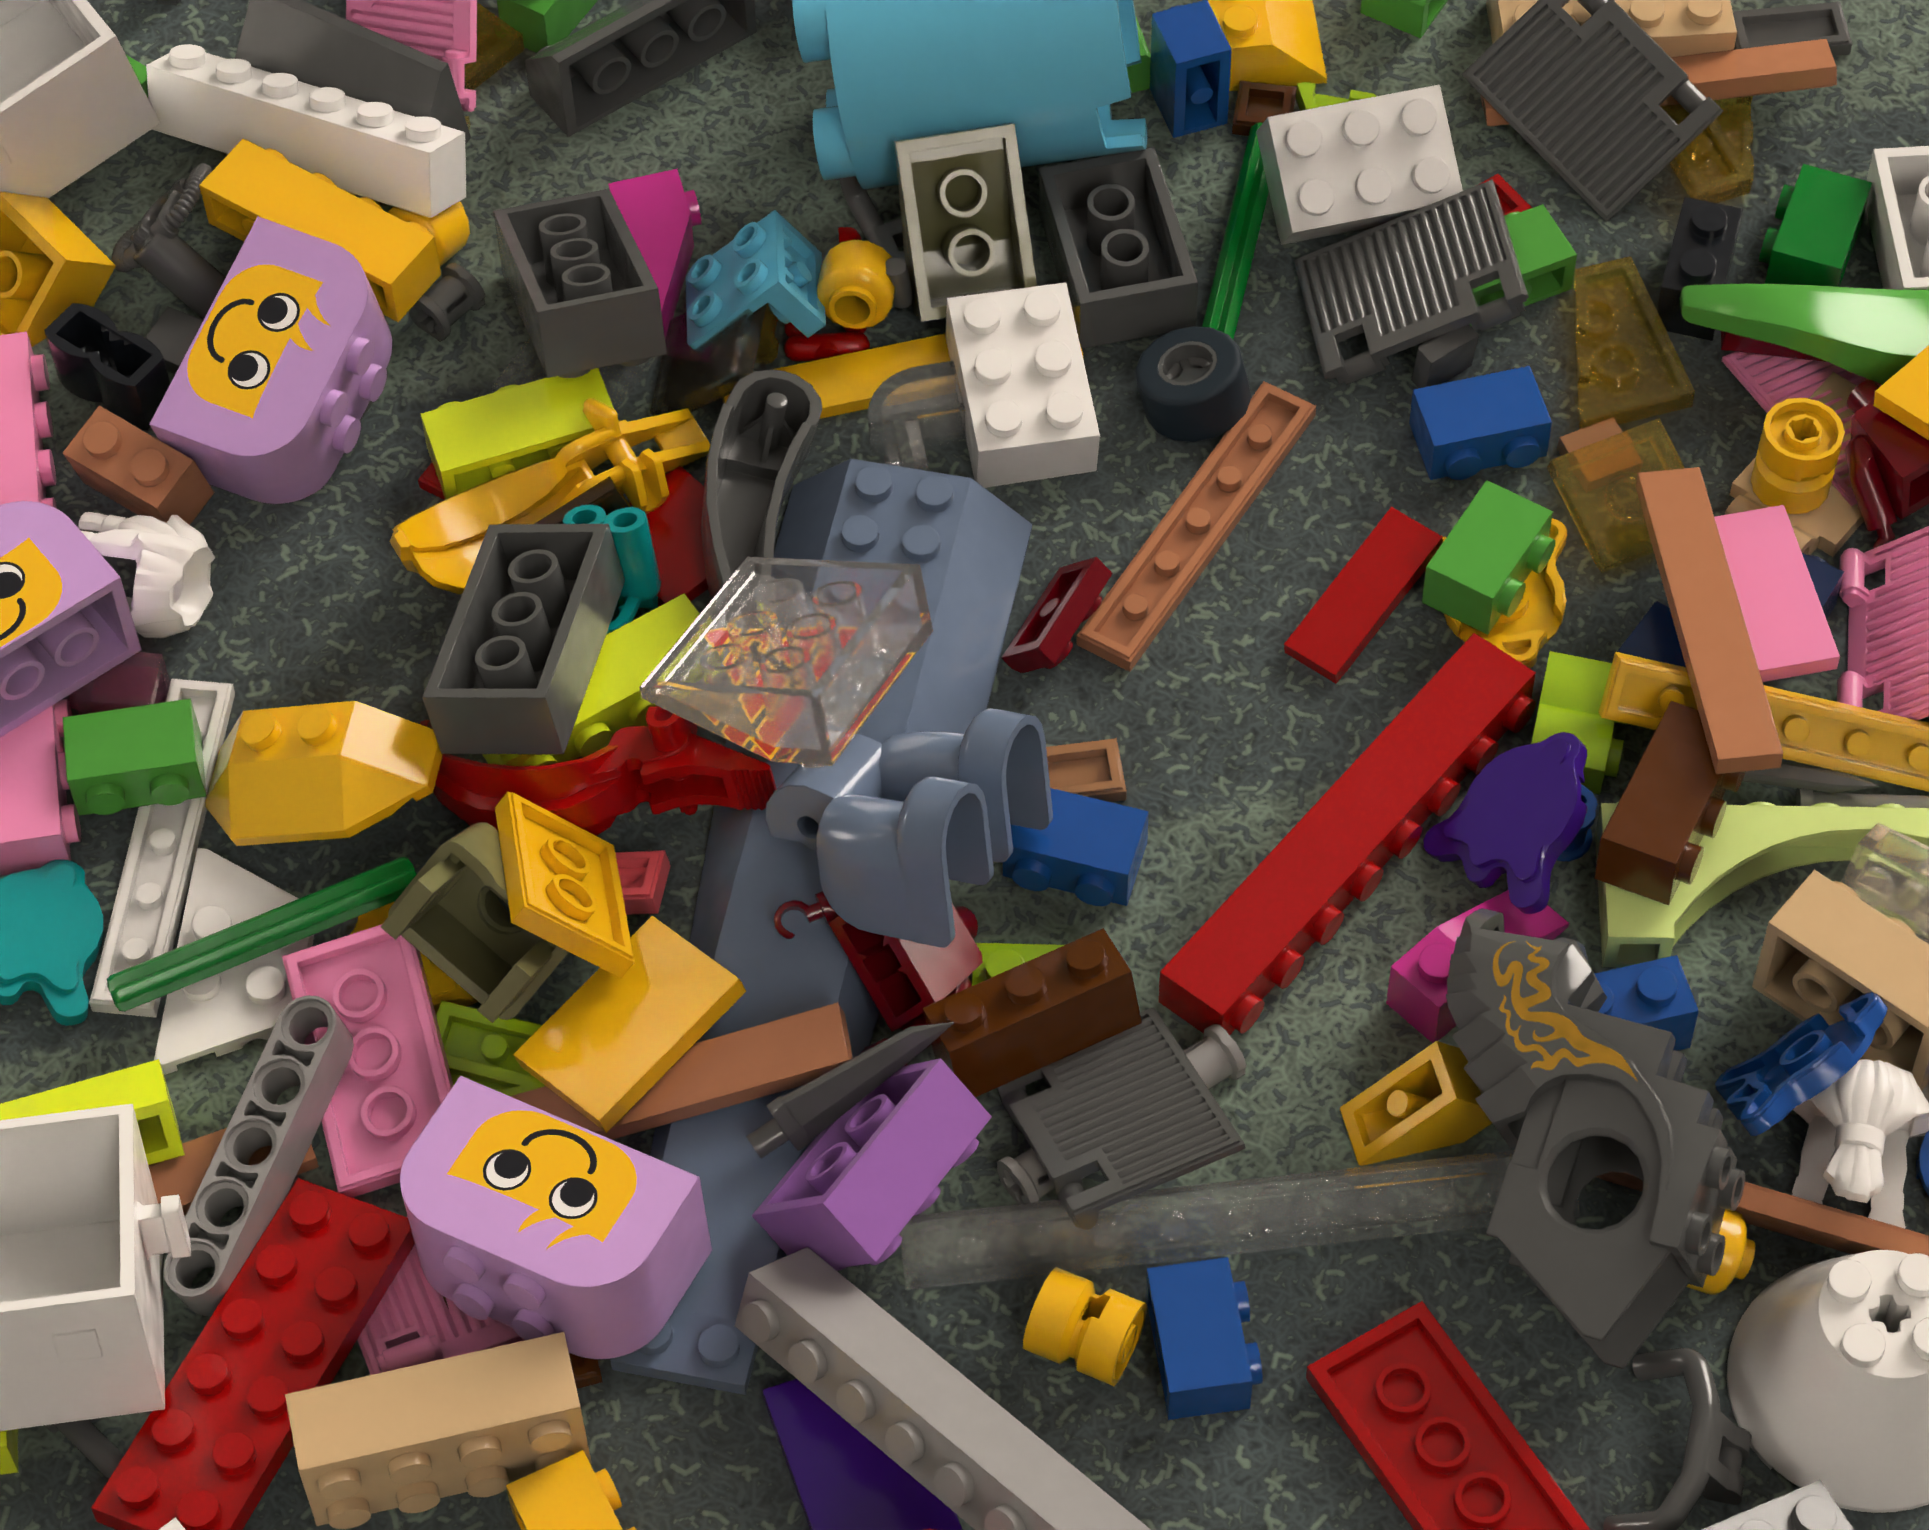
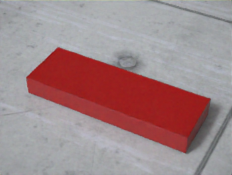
M1391 507L1284 643L1285 653L1336 684L1426 570V566L1442 545L1443 536Z

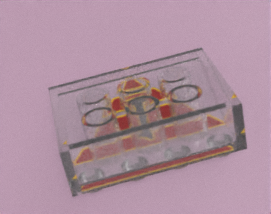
M746 557L639 688L642 699L772 762L797 763L806 768H820L826 765L833 766L933 632L920 564Z

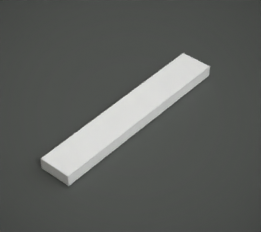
M171 679L166 702L191 698L202 738L207 795L218 752L223 745L235 697L234 686L229 683ZM206 797L188 799L177 805L154 804L138 808L89 1001L93 1012L145 1017L157 1016L161 997L128 1011H119L108 990L107 978L110 975L173 950L207 812L205 807Z

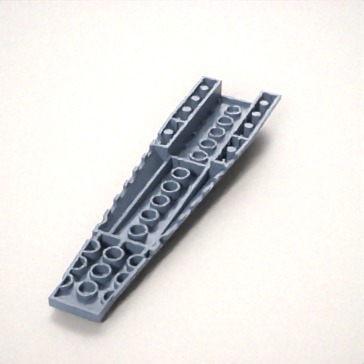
M850 458L793 485L775 547L773 561L771 632H783L767 651L766 657L770 658L791 631L828 629L796 671L802 673L836 629H871L772 759L756 731L786 694V692L782 691L783 687L753 726L741 704L732 708L725 747L769 764L776 788H778L825 737L835 732H855L881 744L892 735L917 731H945L965 734L973 718L988 708L1032 532V524L974 479L957 475ZM714 805L689 942L737 976L745 987L746 992L696 1043L838 1002L845 1013L852 1056L854 1058L860 1055L863 1049L871 1044L880 1011L831 927L825 922L824 918L809 923L805 915L797 910L786 912L781 919L783 927L795 934L794 938H784L777 932L774 925L775 912L785 902L797 900L807 905L817 902L815 894L823 891L817 851L808 848L801 842L771 837L765 819L766 809L760 810L758 808L753 810L751 808L746 810L744 808L743 810ZM801 1086L655 1127L650 1156L700 1177L712 1251L657 1336L648 1344L630 1354L611 1358L612 1370L746 1395L758 1346L734 1325L748 1274L753 1270L787 1256L752 1215L809 1146L807 1145L800 1151H797L789 1140L761 1159L746 1136L774 1118L767 1108V1104L779 1096L783 1097Z

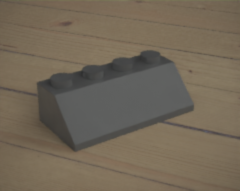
M303 0L249 1L235 59L246 60L250 62L251 67L271 73L292 74L297 77L298 81L316 87L338 88L344 91L346 96L365 102H383L392 106L394 111L407 115L435 118L443 126L465 132V145L470 140L471 136L448 63Z
M632 0L603 18L588 23L583 29L563 40L542 48L535 55L526 59L525 64L530 96L567 137H570L756 33L755 0Z

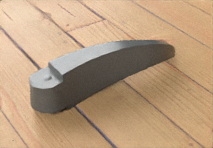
M773 369L755 371L741 378L734 386L726 403L723 404L714 428L705 468L701 520L705 574L719 633L738 634L723 651L715 671L705 681L692 688L691 709L694 711L717 714L728 711L740 704L739 696L758 674L759 670L754 668L734 692L719 666L747 632H771L774 542L777 521L786 494L810 452L822 412L821 398L813 386L799 376L786 371Z

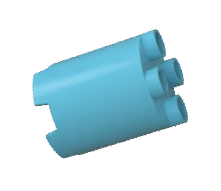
M792 0L796 38L803 62L808 63L831 59L835 88L828 89L826 92V108L813 110L814 144L820 173L824 181L856 176L863 189L898 185L894 141L1008 123L1015 124L1021 167L1146 150L1147 124L1145 118L1112 120L1111 113L1112 103L1131 98L1127 67L1142 63L1133 0Z

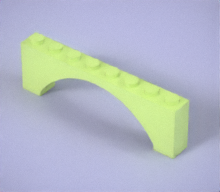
M1762 801L1752 802L1747 805H1726L1724 817L1715 837L1711 838L1704 835L1699 846L1704 847V852L1693 882L1690 885L1680 882L1669 905L1598 880L1602 967L1621 968L1670 957L1673 946L1686 930L1710 908L1733 892L1763 877L1793 867L1820 862L1858 860L1890 863L1929 873V808H1905L1902 805L1892 803L1876 807H1840L1837 804L1827 802L1811 806H1775L1772 803ZM1619 802L1601 803L1595 832L1596 860L1598 859L1601 836Z

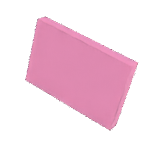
M1779 505L1715 516L1714 518L1762 682L1837 669L1840 655L1785 506Z

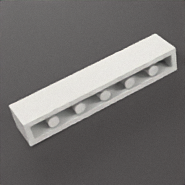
M185 44L175 46L170 50V53L146 65L148 99L160 121V124L152 130L227 154L244 138L263 149L271 148L280 152L289 162L312 174L317 172L325 175L337 187L347 192L428 218L436 216L466 198L465 132L443 126L435 118L407 115L394 111L389 104L365 102L346 96L344 91L338 88L316 87L298 81L297 77L292 74L271 73L251 67L250 62L243 59H225L206 53L204 48L197 45Z

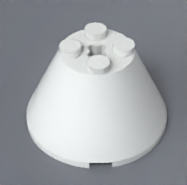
M1873 1250L1818 1261L1790 1271L1771 1283L1751 1302L1742 1315L1731 1341L1727 1360L1728 1396L1738 1426L1746 1429L1752 1435L1750 1447L1770 1470L1774 1468L1787 1480L1800 1488L1821 1480L1839 1508L1860 1512L1886 1513L1911 1510L1929 1504V1256L1922 1253L1907 1254L1894 1250Z

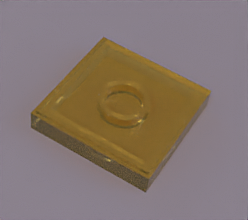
M1660 418L1554 458L1547 466L1555 486L1601 573L1654 553L1636 490L1638 473L1685 468Z

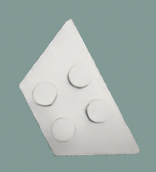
M197 848L177 948L299 898L208 849ZM314 935L167 994L154 1060H160L163 1074L166 1075L178 1071L176 1065L213 1052L218 1057L242 1049L245 1044L252 1040H268L280 1014L293 1001L282 956L312 947Z

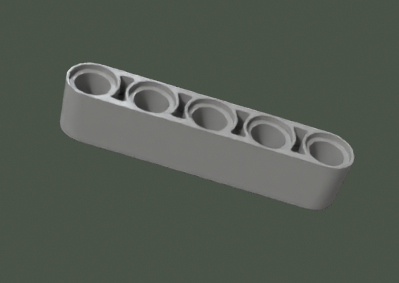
M307 995L296 998L280 1014L185 1216L190 1236L191 1257L173 1259L171 1253H168L163 1268L166 1283L177 1297L198 1315L212 1316L286 1198L351 1058L354 1047L352 1034L330 1003L319 996ZM328 1027L322 1039L309 1045L304 1044L305 1039L313 1030ZM300 1086L299 1092L294 1099L285 1104H276L278 1097L283 1091L290 1087ZM272 1146L270 1154L264 1161L256 1165H248L249 1159L255 1151L261 1147ZM235 1207H244L241 1216L236 1222L229 1226L220 1227L221 1219L226 1212ZM215 1267L214 1275L207 1284L200 1288L191 1289L192 1282L199 1272L206 1268Z

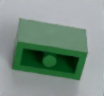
M1803 164L1795 187L1787 184L1783 186L1775 212V218L1782 220L1780 229L1769 227L1762 245L1759 262L1769 264L1765 284L1840 287L1864 220L1872 182Z

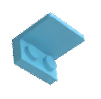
M776 210L757 223L751 222L745 225L731 242L713 255L708 254L698 259L686 275L687 344L693 350L699 352L766 303H768L773 314L785 324L791 322L807 338L826 326L825 307L817 297L822 253Z

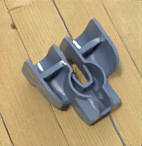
M986 709L973 718L965 734L945 731H917L892 735L881 744L855 732H835L825 737L770 797L766 804L765 818L771 837L801 842L808 848L817 851L823 893L833 910L847 923L859 930L945 948L955 938L949 879L976 885L987 884L994 875L993 862H1005L1013 853L1011 825L1043 830L1053 820L1046 740L1043 726L1039 719L1033 715L999 709Z

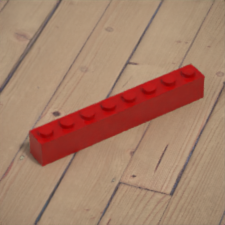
M1473 633L1160 971L1159 1003L1203 1034L1204 1030L1212 1024L1220 1025L1229 1035L1235 1029L1240 1033L1248 1031L1257 1021L1264 1008L1265 1002L1262 999L1275 985L1285 989L1293 982L1304 964L1305 957L1303 954L1315 941L1325 945L1333 938L1343 922V910L1354 898L1363 902L1372 895L1382 879L1384 873L1383 866L1393 855L1403 859L1411 852L1421 836V825L1432 813L1440 817L1450 809L1460 792L1461 785L1459 783L1470 771L1478 775L1485 765L1493 760L1498 750L1499 744L1497 741L1508 729L1513 733H1518L1526 725L1536 707V702L1532 699L1536 672Z

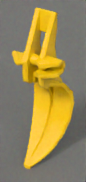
M588 398L584 402L583 412L594 428V432L567 444L554 458L534 463L494 478L409 517L392 529L393 534L389 542L407 571L418 573L434 587L462 594L489 525L535 524L609 476L621 493L626 494L633 507L640 508L645 514L650 513L661 506L669 496L665 473L674 470L679 465L683 467L690 462L705 457L709 453L710 442L688 408L627 422L626 420H618V413L615 409L594 398ZM654 438L661 451L653 452L648 448L642 451L640 456L636 457L631 447ZM608 459L614 466L613 468L598 475L593 474L592 469Z

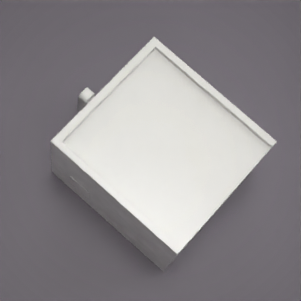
M0 0V192L39 196L49 199L159 125L160 121L116 35L87 0Z
M133 1103L0 1120V1431L165 1409L163 1254L171 1253L173 1259L191 1257V1243L179 1194L162 1196L161 1203L158 1204Z

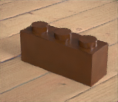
M1674 701L1670 702L1600 839L1595 879L1666 905L1670 904L1680 882L1689 885L1693 882L1704 852V847L1699 846L1704 835L1711 838L1715 837L1726 810L1727 801L1722 800L1727 789L1737 792L1745 775V772L1715 773L1697 709Z
M1104 928L923 1008L927 1025L954 1022L953 1025L931 1043L935 1059L941 1058L974 1097H978L1142 1023L1132 971Z

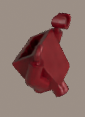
M1866 380L1858 384L1851 391L1847 400V407L1855 414L1851 418V440L1846 446L1845 453L1851 488L1867 530H1876L1878 539L1873 546L1874 549L1895 538L1891 524L1898 521L1896 515L1902 520L1929 504V440L1873 406L1875 390L1880 386L1872 380Z
M823 891L815 894L817 902L812 905H807L797 900L787 901L778 907L774 915L775 929L786 939H792L795 934L786 930L781 923V919L786 912L790 910L800 911L805 915L809 923L824 918L892 1032L899 1028L902 1032L912 1026L927 1025L923 1008L971 987L972 984L968 976L983 963L982 953L974 941L978 932V922L971 910L964 906L954 907L952 904L955 938L945 948L859 930L844 921L833 910ZM889 1038L881 1039L866 1046L861 1054Z

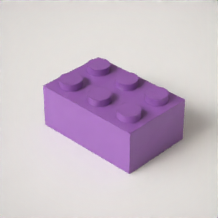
M941 1058L903 1066L818 1134L753 1213L752 1217L787 1256L808 1247L836 1271L857 1265L880 1264L897 1250L902 1242V1237L899 1233L910 1219L924 1212L938 1198L941 1192L938 1184L949 1170L963 1163L974 1153L979 1144L976 1137L992 1116Z

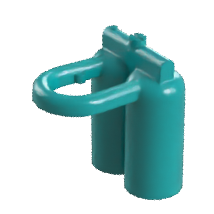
M582 505L568 511L564 515L563 524H609L625 577V583L616 605L620 614L614 621L610 622L607 634L633 621L638 608H649L650 610L657 608L659 603L657 594L661 588V579L645 512L640 508L625 507L606 515L605 510L597 505Z

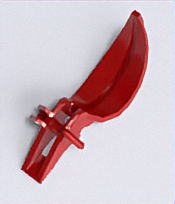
M649 707L646 713L647 726L621 728L612 736L608 746L580 759L544 766H509L481 763L451 754H443L433 793L440 803L464 820L469 826L475 823L486 822L498 830L495 807L507 792H513L598 836L612 826L617 815L634 810L642 802H649L653 815L680 807L681 813L691 816L696 813L698 805H718L743 810L744 808L746 810L751 808L753 810L758 808L764 810L777 788L769 764L696 735L697 713L690 707H674L672 715L670 708ZM430 720L420 722L421 725L433 729Z

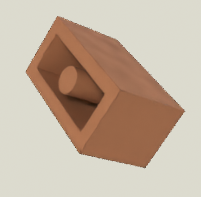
M100 405L63 451V455L83 483L137 515L153 516L167 523L171 515H178L190 525L215 493L193 459Z

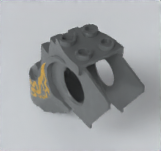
M1481 908L1465 918L1460 936L1456 939L1454 953L1451 954L1446 999L1450 1013L1458 1027V1031L1452 1037L1468 1060L1464 1070L1481 1093L1475 1100L1509 1147L1515 1148L1512 1160L1508 1164L1486 1234L1499 1238L1512 1253L1509 1264L1523 1269L1604 1364L1624 1369L1686 1286L1690 1284L1703 1288L1707 1274L1715 1276L1718 1272L1725 1249V1237L1719 1234L1725 1209L1731 1211L1737 1209L1744 1190L1745 1172L1735 1168L1737 1158L1731 1147L1727 1146L1728 1142L1721 1132L1724 1118L1719 1109L1712 1107L1714 1100L1709 1091L1681 1083L1687 1058L1684 1053L1673 1050L1676 1039L1672 1032L1599 1013L1607 996L1588 963L1585 946L1579 941L1564 937L1550 940L1506 933L1504 931L1503 913ZM1609 1172H1623L1643 1181L1642 1195L1637 1205L1618 1224L1602 1229L1577 1227L1574 1218L1576 1200L1583 1187L1595 1177Z

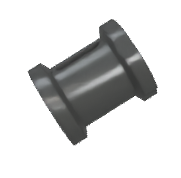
M451 263L442 270V278L423 294L408 313L419 328L440 342L450 335V326L469 310L477 311L483 307L486 296L482 286L471 273L461 265Z

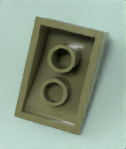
M1008 123L894 141L904 254L914 295L912 308L918 319L922 322L946 318L947 298L1037 286L1015 124Z

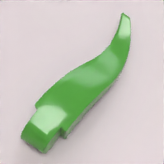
M1790 284L1685 286L1681 290V313L1683 318L1689 323L1780 345L1822 359L1881 385L1929 346V290Z

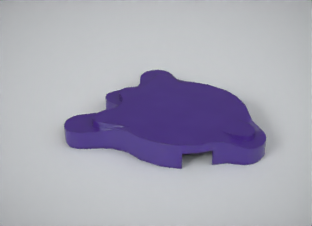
M1561 732L1541 742L1515 747L1498 755L1485 765L1473 780L1459 808L1449 818L1434 825L1427 831L1423 839L1426 852L1440 862L1462 860L1467 878L1479 888L1490 887L1502 874L1507 873L1511 903L1525 914L1542 911L1549 901L1550 877L1554 864L1561 853L1575 839L1583 826L1587 813V805L1581 800V783H1585L1583 770L1587 760L1586 746L1575 735Z

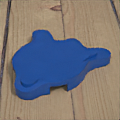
M1870 992L1849 1003L1840 1005L1839 1013L1844 1020L1830 1026L1822 1015L1818 1013L1787 1032L1772 1046L1757 1056L1727 1069L1718 1077L1715 1088L1726 1101L1729 1110L1737 1120H1741V1124L1751 1136L1762 1134L1774 1124L1782 1121L1796 1106L1821 1093L1845 1075L1869 1048L1876 1030L1883 1023L1888 1008L1878 994Z

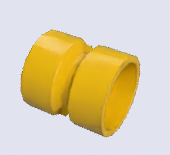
M1790 398L1775 404L1766 414L1750 479L1753 492L1763 504L1768 507L1784 505L1787 514H1803L1819 508L1828 498L1845 434L1842 420L1832 408L1817 400Z
M1055 1267L1045 1280L1031 1310L1025 1328L1023 1349L1058 1364L1073 1358L1075 1359L1078 1372L1115 1386L1119 1382L1139 1341L1147 1314V1304L1112 1289L1107 1290L1102 1295L1095 1294L1092 1281Z

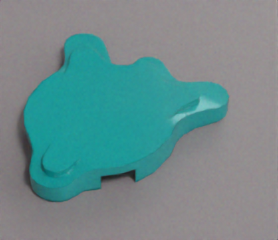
M60 859L50 861L40 868L12 873L1 878L0 1004H14L25 991L33 990L41 994L48 1010L57 1023L70 1026L83 1022L87 1018L89 1010V999L83 977L96 961L103 942V914L99 902L85 884L83 868L75 862Z

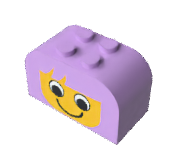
M257 216L150 422V426L158 440L193 459L210 485L262 503L282 504L298 501L320 490L331 478L343 453L351 452L356 445L361 430L360 419L369 402L376 401L384 389L387 378L386 368L392 353V336L389 325L358 260L349 251L337 244Z
M17 501L0 505V737L141 651L120 576L66 514L55 507L40 502Z
M461 1075L408 1151L400 1172L401 1193L420 1265L430 1285L438 1293L453 1301L468 1316L478 1320H485L490 1317L512 1327L524 1340L564 1332L569 1353L590 1359L616 1358L630 1354L648 1344L665 1326L712 1251L699 1176Z

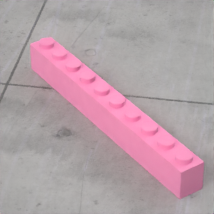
M27 332L0 335V505L17 501H33L57 508L54 497L46 498V487L56 485V471L51 449L43 450L42 443L43 438L53 437L52 419L48 402H40L39 391L50 389L48 368L44 354L34 355ZM68 699L60 700L0 737V876L40 868L54 860L71 861L70 843L81 842L79 815L75 804L67 805L66 790H70L67 782L65 752H63V717L72 716Z

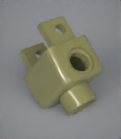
M480 822L471 825L439 846L390 907L388 918L380 927L395 940L403 936L482 1005L477 1011L493 1023L498 1018L508 1020L515 1017L564 959L568 951L511 923L510 912L504 908L498 899L499 897L508 905L498 830L486 822Z

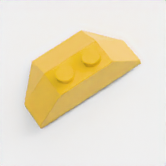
M358 701L246 710L242 712L219 749L205 800V807L236 846L350 838L391 816L410 799L413 798L417 802L432 794L443 754L440 751L433 729Z

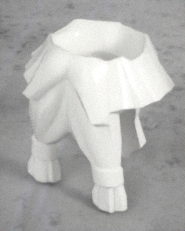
M85 512L80 516L79 529L100 532L94 534L93 532L81 531L101 555L132 559L137 563L132 598L126 597L137 633L146 638H166L188 631L190 627L196 626L213 596L210 586L211 563L215 556L208 547L203 534L186 523L178 515H171L167 523L153 516L136 515L126 519L125 517L115 515L107 516L100 513Z
M1861 1059L1827 1089L1793 1109L1809 1124V1128L1801 1151L1799 1176L1796 1177L1792 1196L1823 1204L1822 1200L1828 1184H1830L1836 1196L1845 1197L1847 1200L1868 1203L1871 1198V1211L1868 1218L1905 1229L1902 1210L1904 1209L1903 1187L1907 1173L1906 1145L1909 1137L1929 1131V1103L1911 1072L1888 1062Z

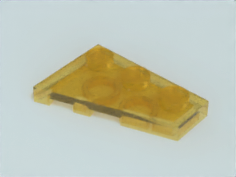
M1624 257L1575 269L1573 278L1578 430L1612 417L1620 425L1692 407L1695 390L1632 257Z

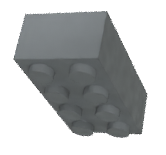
M610 189L493 211L502 273L547 378L555 376L576 378L587 374L591 369L615 364L636 366L647 362L650 357L667 354L658 287Z
M609 524L489 525L422 696L442 754L542 755L565 753L625 583V577Z

